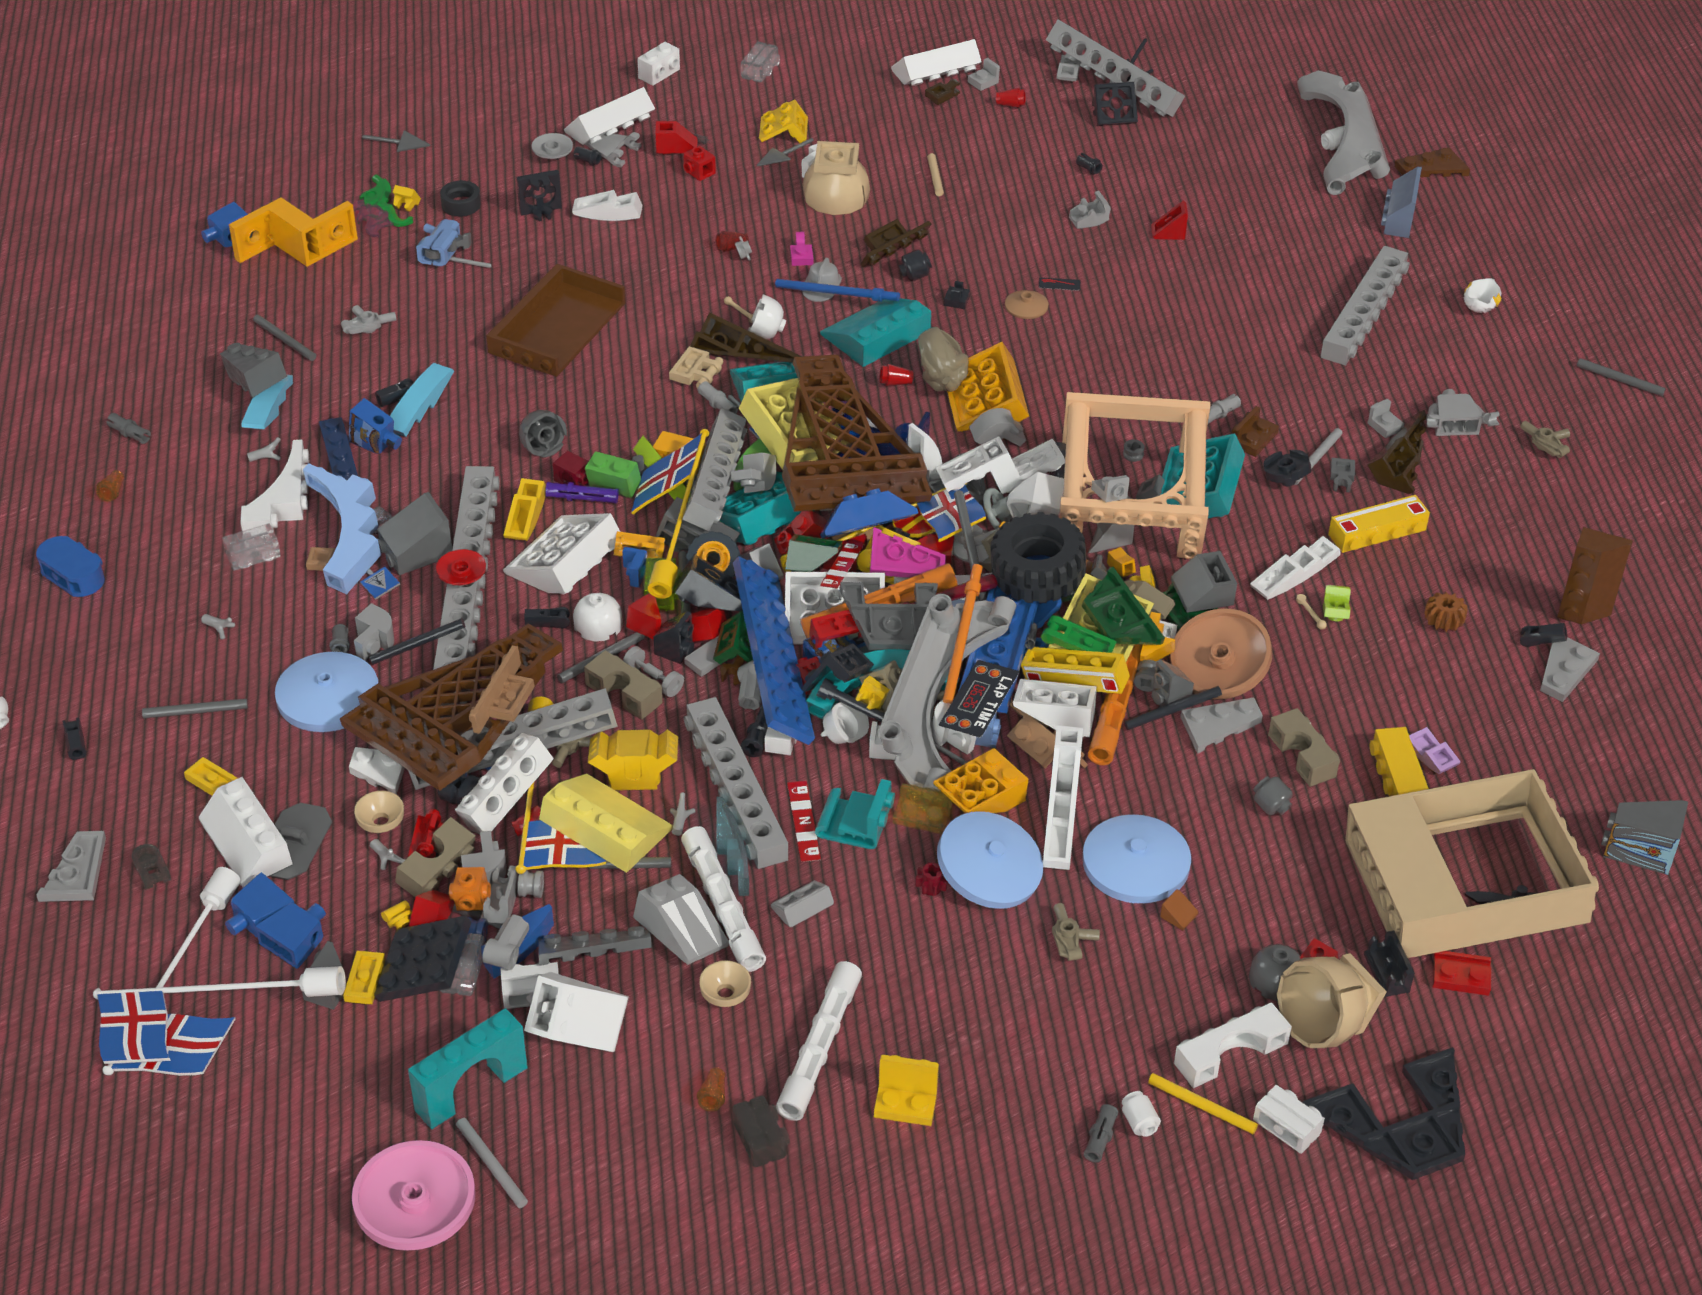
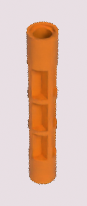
M947 563L864 595L866 604H902L906 601L913 603L915 601V583H938L937 592L957 586V579L951 565ZM846 603L800 619L806 638H810L809 630L812 618L849 610Z
M1135 644L1126 661L1130 677L1122 694L1106 693L1088 751V758L1095 764L1108 765L1113 761L1120 728L1125 718L1127 703L1132 693L1135 674L1140 663L1143 644Z

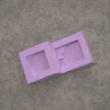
M1427 727L1409 735L1417 758L1434 772L1440 774L1460 764V760L1446 742L1440 744Z

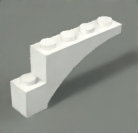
M293 440L288 462L276 481L253 502L241 507V527L244 540L273 538L274 528H278V521L303 520V510L308 509L307 496H304V494H308V486L303 469L307 465L305 463H309V451L304 449L303 440Z
M1059 725L1056 728L1043 867L1070 869L1083 728Z

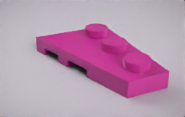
M873 528L870 573H885V576L912 578L945 564L946 555L921 545H911L902 541L903 538L895 535L891 537L881 533L882 530Z

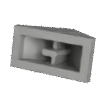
M769 543L741 554L742 558L752 560L766 570L774 571L778 575L779 580L784 578V574Z

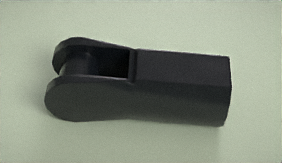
M407 378L397 384L376 391L375 396L378 404L381 407H385L400 401L407 390L413 385L412 379Z
M566 607L525 609V625L566 628L570 624L568 618L570 610Z
M1565 623L1541 626H1524L1521 629L1520 644L1525 647H1531L1540 644L1565 642L1568 635Z
M76 717L75 721L70 722L63 720L69 758L72 760L85 758L86 747L80 718Z

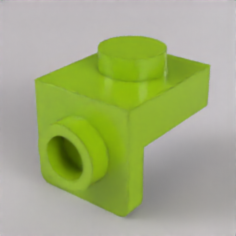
M1326 585L1323 603L1324 617H1328L1332 621H1343V619L1350 618V587Z

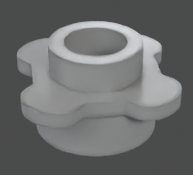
M740 236L741 241L735 243L740 258L747 257L748 260H751L749 254L752 253L748 240L743 242Z

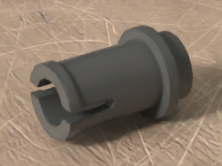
M337 624L332 628V640L329 644L332 652L346 653L350 648L348 641L349 631L343 624Z

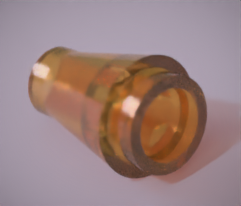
M114 470L110 475L97 483L96 494L101 500L110 502L118 498L122 482L124 481L123 473Z
M720 1068L709 1070L707 1078L697 1092L698 1104L706 1111H716L725 1103L726 1074Z

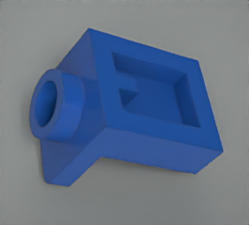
M624 547L622 551L623 566L626 568V575L629 576L630 586L639 588L648 569L647 551Z

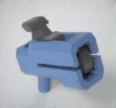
M444 219L437 227L425 224L423 230L431 235L422 238L416 246L417 258L422 264L431 265L433 263L435 266H444L458 247L463 246L464 249H467L471 246V233L468 232L464 233L463 236L460 235V226L455 220Z

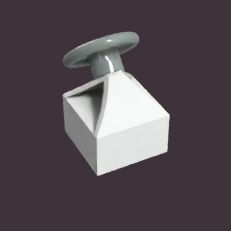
M1036 472L1019 484L1005 498L997 489H987L983 496V504L988 520L995 529H998L1000 523L996 517L1002 522L1010 523L1012 518L1016 516L1019 518L1023 517V514L1026 513L1034 515L1037 512H1044L1045 515H1050L1051 513L1059 515L1060 502L1064 490V479ZM991 495H992V499H993V506H992V507H991V502H990Z

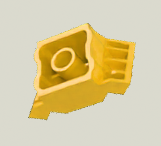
M668 729L660 735L651 730H617L611 736L599 732L590 738L588 763L608 775V782L613 790L657 789V785L661 781L660 772L677 761L678 736Z

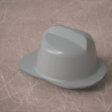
M826 257L824 261L814 263L810 267L805 282L839 286L842 277L838 274L837 267L830 263L829 258ZM802 290L803 295L808 300L814 302L826 301L835 295Z

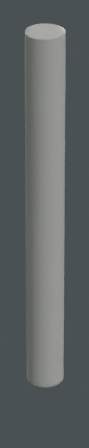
M1335 428L1309 457L1311 469L1342 435L1341 429ZM1303 478L1296 480L1294 485H1297Z
M466 1118L459 1119L456 1123L458 1129L518 1208L524 1207L528 1202L527 1198Z

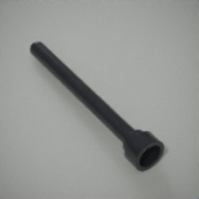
M827 678L824 679L816 695L823 700H826V698L832 700L833 698L882 723L885 715L884 712L876 708L869 710L867 708L868 704L862 701L858 702L854 697L838 690V686L834 685L833 681Z

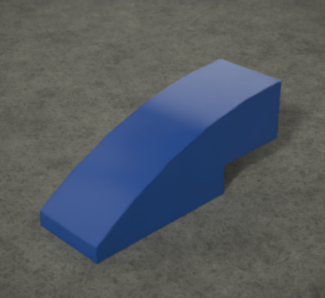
M550 904L522 917L524 921L529 923V931L519 947L516 964H519L539 946V939L548 935L554 926L553 912ZM485 945L481 946L482 956ZM483 962V965L493 979L501 975V967Z

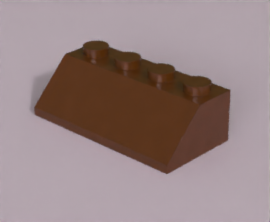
M1583 527L1557 618L1585 624L1611 616L1633 540Z

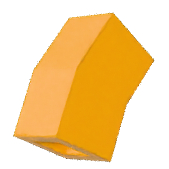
M1121 547L1108 552L1107 564L1110 567H1114L1120 576L1125 577L1136 573L1135 559L1129 556Z

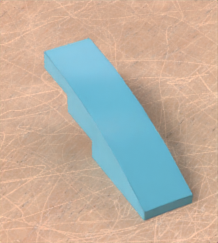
M433 363L419 376L390 415L394 420L395 434L407 437L415 421L420 423L428 407L434 408L454 373L453 369Z
M287 375L286 378L253 397L242 420V427L265 429L279 416V406L286 400V390L293 384V375Z

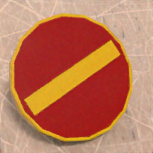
M915 507L918 510V514L915 516L893 521V527L910 533L909 537L918 538L935 532L923 519L918 507Z

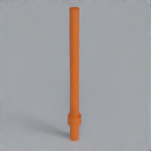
M973 564L970 580L966 582L965 586L966 598L943 696V702L951 704L954 699L976 596L980 594L981 584L979 582L983 568L980 564Z

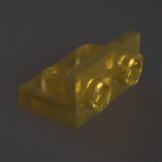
M903 783L900 788V799L893 815V824L942 834L950 820L953 802L942 791Z

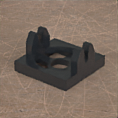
M1134 82L1095 84L1093 86L1094 98L1092 106L1095 107L1093 115L1096 116L1097 126L1138 122ZM1118 89L1127 94V99L1119 96ZM1112 90V97L1109 101H1101L1104 93ZM1113 98L1121 100L1122 105L1120 108L1115 109L1111 106ZM1124 106H1129L1127 109L1128 113L1121 118L1120 110ZM1109 107L1114 112V118L1108 117L1102 111V108Z
M558 169L516 177L521 216L533 214V217L540 222L542 221V214L548 220H551L552 210L562 209ZM540 187L544 188V192L541 195L533 194L534 190L539 191ZM554 193L549 202L543 203V198L546 194ZM533 197L536 199V205L529 204L525 198Z

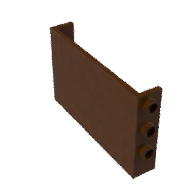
M556 264L486 335L488 353L557 377L626 304L625 286Z

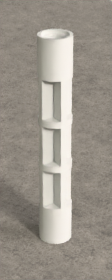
M703 827L688 829L682 835L681 841L692 865L696 867L700 875L704 891L709 895L713 903L716 917L725 929L732 952L737 962L744 966L748 972L755 971L761 968L766 961L761 945L754 931L750 929L743 914V907L737 901L730 887V880L721 868L717 859V852L707 831Z
M841 961L836 964L825 989V997L819 1012L812 1020L813 1026L807 1040L799 1050V1058L793 1073L787 1078L776 1104L777 1112L788 1120L798 1121L803 1118L814 1092L816 1078L821 1067L827 1061V1052L834 1035L839 1032L840 1021L844 1011L852 1001L860 982L862 972L853 963Z

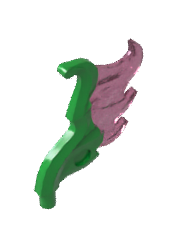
M377 174L372 177V181L376 186L362 193L359 196L360 200L353 204L354 213L360 211L357 214V223L360 224L361 221H366L365 230L371 237H379L377 231L381 228L389 226L403 227L414 223L412 216L400 219L392 204H387L392 196L391 186L386 178L382 179Z

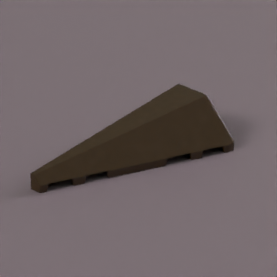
M710 312L701 331H696L690 347L707 351L709 354L791 363H793L794 357H802Z
M1425 410L1416 413L1367 464L1379 485L1406 494H1411L1415 491L1412 484L1418 476L1415 472V467L1420 464L1423 441L1420 438L1426 430L1423 426V421L1427 417Z

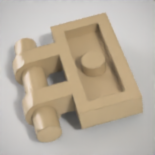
M689 346L670 370L669 379L690 385L693 380L698 381L696 384L698 389L699 385L704 381L711 384L713 376L720 372L724 361L721 357H716L715 360L709 359V352Z

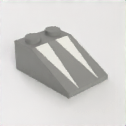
M680 874L639 891L633 918L687 965L728 947L729 941L700 892Z

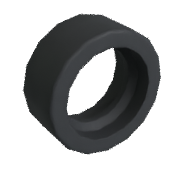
M453 181L443 186L440 191L442 210L451 216H468L478 211L481 206L479 187L470 181ZM456 197H469L464 200H453Z

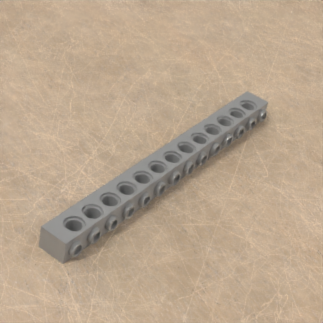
M466 466L452 551L467 549L479 553L485 559V572H487L488 558L486 555H490V541L488 539H492L493 527L490 523L495 522V508L493 506H497V492L495 490H499L500 479L499 476H495L494 467ZM485 574L479 580L467 585H451L447 583L440 627L460 618L464 620L466 627L438 638L434 669L475 655V643L473 641L478 639V626L475 625L480 623L481 614L478 606L483 604V592L481 589H485ZM445 703L441 706L454 705V703ZM452 715L440 716V718L452 717Z

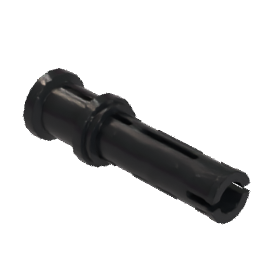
M763 704L760 707L755 722L748 726L747 737L740 746L743 753L749 757H759L764 750L763 744L768 726Z

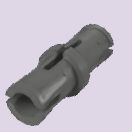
M111 413L107 419L114 423L106 421L107 425L120 431L122 436H129L141 444H145L150 440L144 434L151 436V432L138 426L134 420L125 419L116 413Z
M1103 1104L1100 1107L1096 1123L1090 1128V1139L1084 1151V1157L1091 1162L1096 1163L1102 1160L1106 1144L1113 1137L1112 1128L1118 1116V1110L1112 1105Z

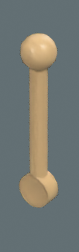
M728 296L724 298V303L726 305L733 306L735 309H737L746 317H748L749 322L752 323L751 319L753 317V314L748 313L746 310H744L739 305L734 303L731 297Z
M1303 594L1297 595L1296 602L1306 608L1317 622V627L1320 630L1325 629L1327 626L1326 622L1321 620L1306 602V596Z

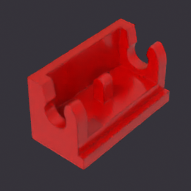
M849 610L811 619L809 636L811 640H816V649L821 648L823 641L854 633H858V638L862 637Z

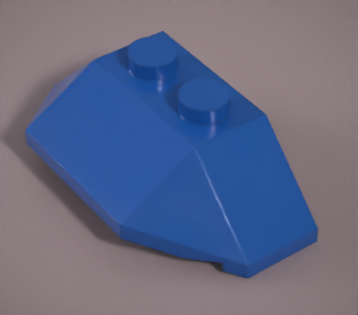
M880 489L867 491V496L860 498L857 497V494L843 497V502L837 505L820 535L824 539L877 526V524L881 525L910 518L918 514V510L889 491L881 492Z

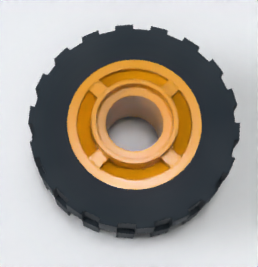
M710 531L709 533L700 534L689 545L686 563L689 562L693 554L707 561L708 555L716 552L720 555V562L714 566L730 577H735L733 562L738 556L741 557L738 546L728 535Z

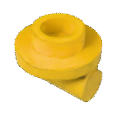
M404 900L383 911L381 916L387 922L389 928L395 926L397 929H401L410 923L412 910L409 903Z

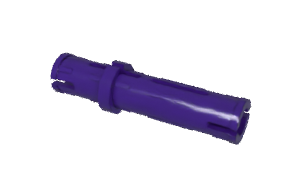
M547 482L546 497L567 498V501L578 499L614 504L618 502V489L574 485L573 482L568 484Z

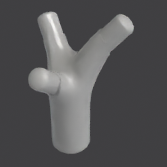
M277 437L268 446L247 453L249 461L261 458H273L280 461L281 457L274 454L273 450H275L281 439Z
M204 614L201 619L202 623L214 627L219 632L220 639L222 640L225 639L224 628L235 627V623L232 622L230 617L219 619Z
M684 792L680 793L677 810L674 808L670 809V813L674 815L672 834L682 835L686 818L695 813L694 808L685 810Z
M378 839L371 841L370 847L380 856L381 870L386 869L387 860L399 864L405 861V859L394 854L393 849H388Z

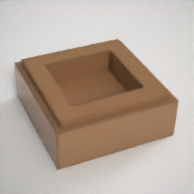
M311 547L306 562L307 570L323 571L326 564L332 558L335 548Z

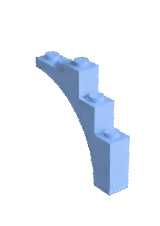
M308 463L303 469L307 486L327 498L341 516L342 529L339 543L332 558L323 569L326 584L342 593L348 594L381 556L378 539L372 535L379 527L376 513L369 507L376 499L373 484L368 479L360 478L356 475H352L346 480L342 476H336L327 472L322 467H316Z

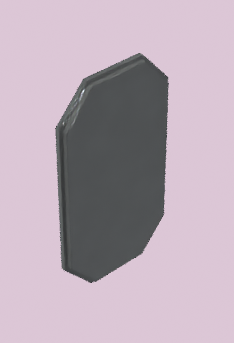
M300 802L281 812L275 827L287 843L292 865L269 876L290 880L307 871L332 824V820L325 807Z

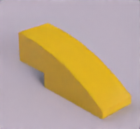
M521 478L518 492L513 497L503 535L504 538L528 541L544 504L546 496L544 481Z

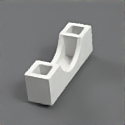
M1272 1002L1263 1007L1258 1006L1252 1009L1250 1013L1239 1018L1234 1017L1222 1026L1215 1029L1210 1028L1194 1039H1187L1181 1042L1176 1048L1174 1064L1189 1084L1195 1088L1217 1078L1220 1055L1226 1050L1234 1047H1248L1264 1055L1288 1044L1292 1026Z

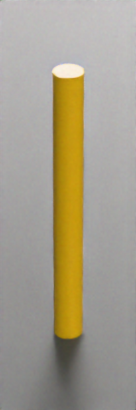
M1154 1073L1151 1074L1148 1080V1084L1251 1134H1254L1258 1127L1257 1123Z

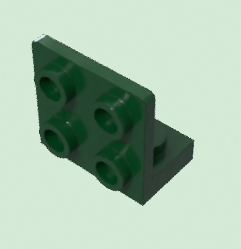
M743 611L721 624L713 660L720 665L728 659L735 658L737 654L747 662L753 660Z

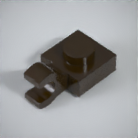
M956 79L950 80L945 85L939 82L925 89V97L937 105L953 98V96L960 94V91L955 88L960 85V82Z

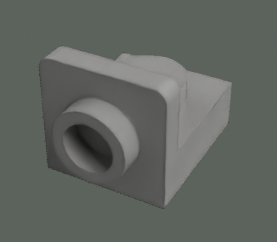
M989 58L984 59L983 69L968 75V83L980 91L999 83V65Z
M1389 399L1372 405L1368 424L1384 438L1397 434L1404 427V423L1389 411L1391 405Z
M1124 475L1092 481L1091 490L1105 502L1127 499L1129 477Z

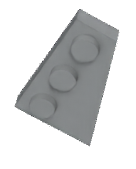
M1568 637L1565 642L1552 643L1540 691L1563 702L1595 665L1600 653Z
M1254 698L1181 710L1182 722L1197 754L1204 751L1205 747L1212 743L1218 744L1223 742L1224 737L1232 733L1239 734L1261 723L1263 717Z
M104 831L76 832L62 854V861L56 869H52L48 876L49 881L36 894L38 902L94 900L106 841Z

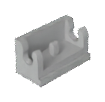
M516 866L509 867L508 878H501L499 876V868H495L492 874L490 898L487 897L484 901L481 918H486L490 923H504L507 917H511L518 892Z

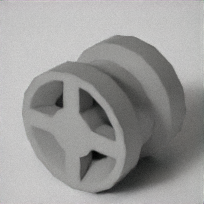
M526 870L525 873L519 874L518 896L525 897L529 894L535 898H541L544 888V872L536 871L535 873H529Z

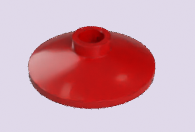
M467 549L446 553L438 560L436 565L438 577L451 585L471 584L479 580L486 571V562L483 556Z

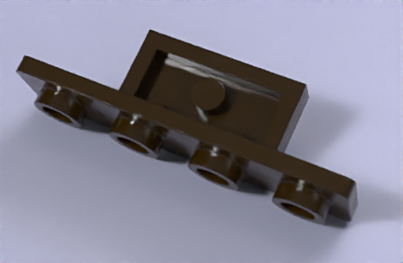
M896 219L867 234L863 240L871 249V252L866 254L861 262V266L865 267L869 264L873 266L882 257L892 256L897 249L901 247L903 249L907 248L916 239L922 240L928 235V229L932 225L931 222L927 221L907 232L900 221Z

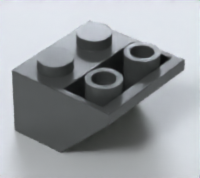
M1221 551L1197 554L1171 576V581L1186 612L1234 605L1237 582Z

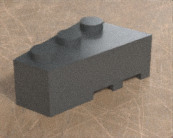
M233 343L227 347V350L220 353L228 377L238 386L241 385L245 392L248 391L252 398L287 377L279 352Z
M678 497L664 514L655 536L665 538L664 544L668 546L671 544L683 502ZM682 520L674 551L680 552L684 550L688 552V547L695 538H698L700 534L709 533L710 531L728 535L735 543L740 533L720 521L718 524L713 523L710 530L707 531ZM716 552L710 553L707 557V562L718 564L720 562V555Z

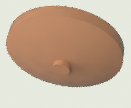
M1214 609L1195 616L1181 627L1174 638L1175 651L1170 654L1171 664L1178 667L1194 683L1193 694L1219 686L1222 695L1213 699H1228L1248 692L1265 677L1270 668L1273 653L1269 634L1258 619L1240 610Z

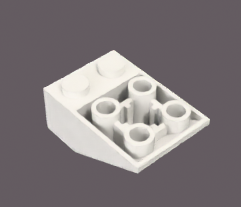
M553 972L541 974L537 978L524 1031L552 1040L615 1052L629 996Z

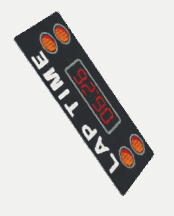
M977 660L940 721L939 726L981 738L1017 678L1019 671Z

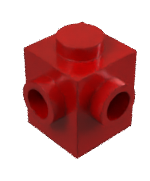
M700 145L684 153V171L697 180L702 181L716 174L715 156Z

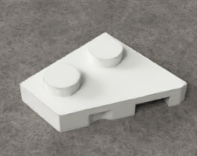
M355 747L349 765L350 774L360 779H365L375 787L380 785L397 795L405 768L377 749Z

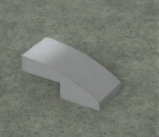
M1062 55L1057 79L1077 81L1081 61L1076 59L1073 62L1065 57V55Z

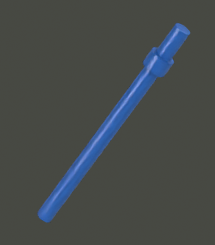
M776 279L775 281L777 288L865 297L880 302L883 300H900L899 292L884 291L883 288L864 289Z

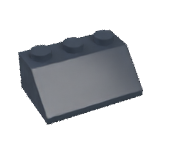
M1416 167L1393 181L1392 189H1387L1381 225L1385 226L1384 234L1409 238L1422 167Z

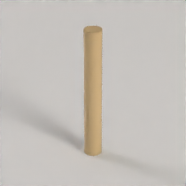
M931 153L927 158L935 194L942 196L944 192L936 156Z

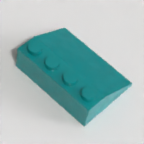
M900 298L899 301H878L820 331V335L864 367L918 339L923 331L931 328V310L917 300Z
M780 361L730 369V375L740 402H742L747 389L798 378L791 362Z
M1235 433L1206 439L1205 507H1208V518L1222 517L1230 513L1245 453ZM1179 445L1170 449L1162 475L1165 482L1160 495L1172 489L1183 473L1184 453H1179ZM1178 491L1177 493L1183 495L1184 491ZM1175 499L1166 500L1167 504L1181 505Z
M776 471L775 482L771 489L744 493V488L726 496L727 500L719 521L740 533L736 542L750 545L757 542V538L763 535L775 533L777 531L776 528L782 525H789L802 511L794 512L782 478V472Z

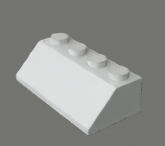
M974 39L903 57L891 69L904 85L911 83L912 86L922 84L923 80L929 79L930 82L941 78V75L947 74V77L959 74L958 71L964 70L965 73L973 71L982 61Z
M643 87L578 116L564 131L582 145L589 141L593 144L601 140V136L604 134L610 136L617 133V129L621 127L625 130L633 126L636 120L640 122L645 121L651 117L650 113L655 107Z
M243 777L217 788L200 814L199 820L230 869L240 877L242 888L261 872L269 876L292 865L287 843Z

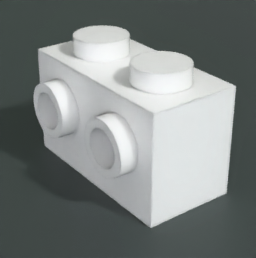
M667 42L661 43L638 57V78L652 86L680 70L679 48Z

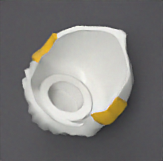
M1492 278L1474 280L1464 290L1463 298L1465 305L1477 313H1487L1497 307L1501 301V289Z

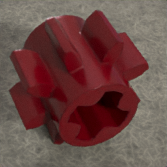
M928 862L923 868L918 867L915 886L922 888V894L937 896L941 890H947V880L941 872L939 864Z

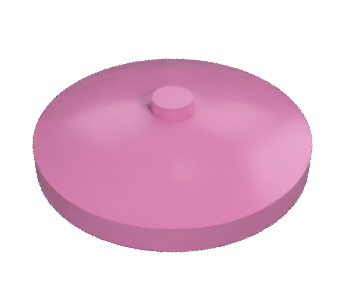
M422 1140L399 1143L377 1153L360 1170L352 1191L354 1214L360 1228L375 1242L397 1250H419L447 1240L468 1220L475 1202L473 1174L463 1157L443 1144Z

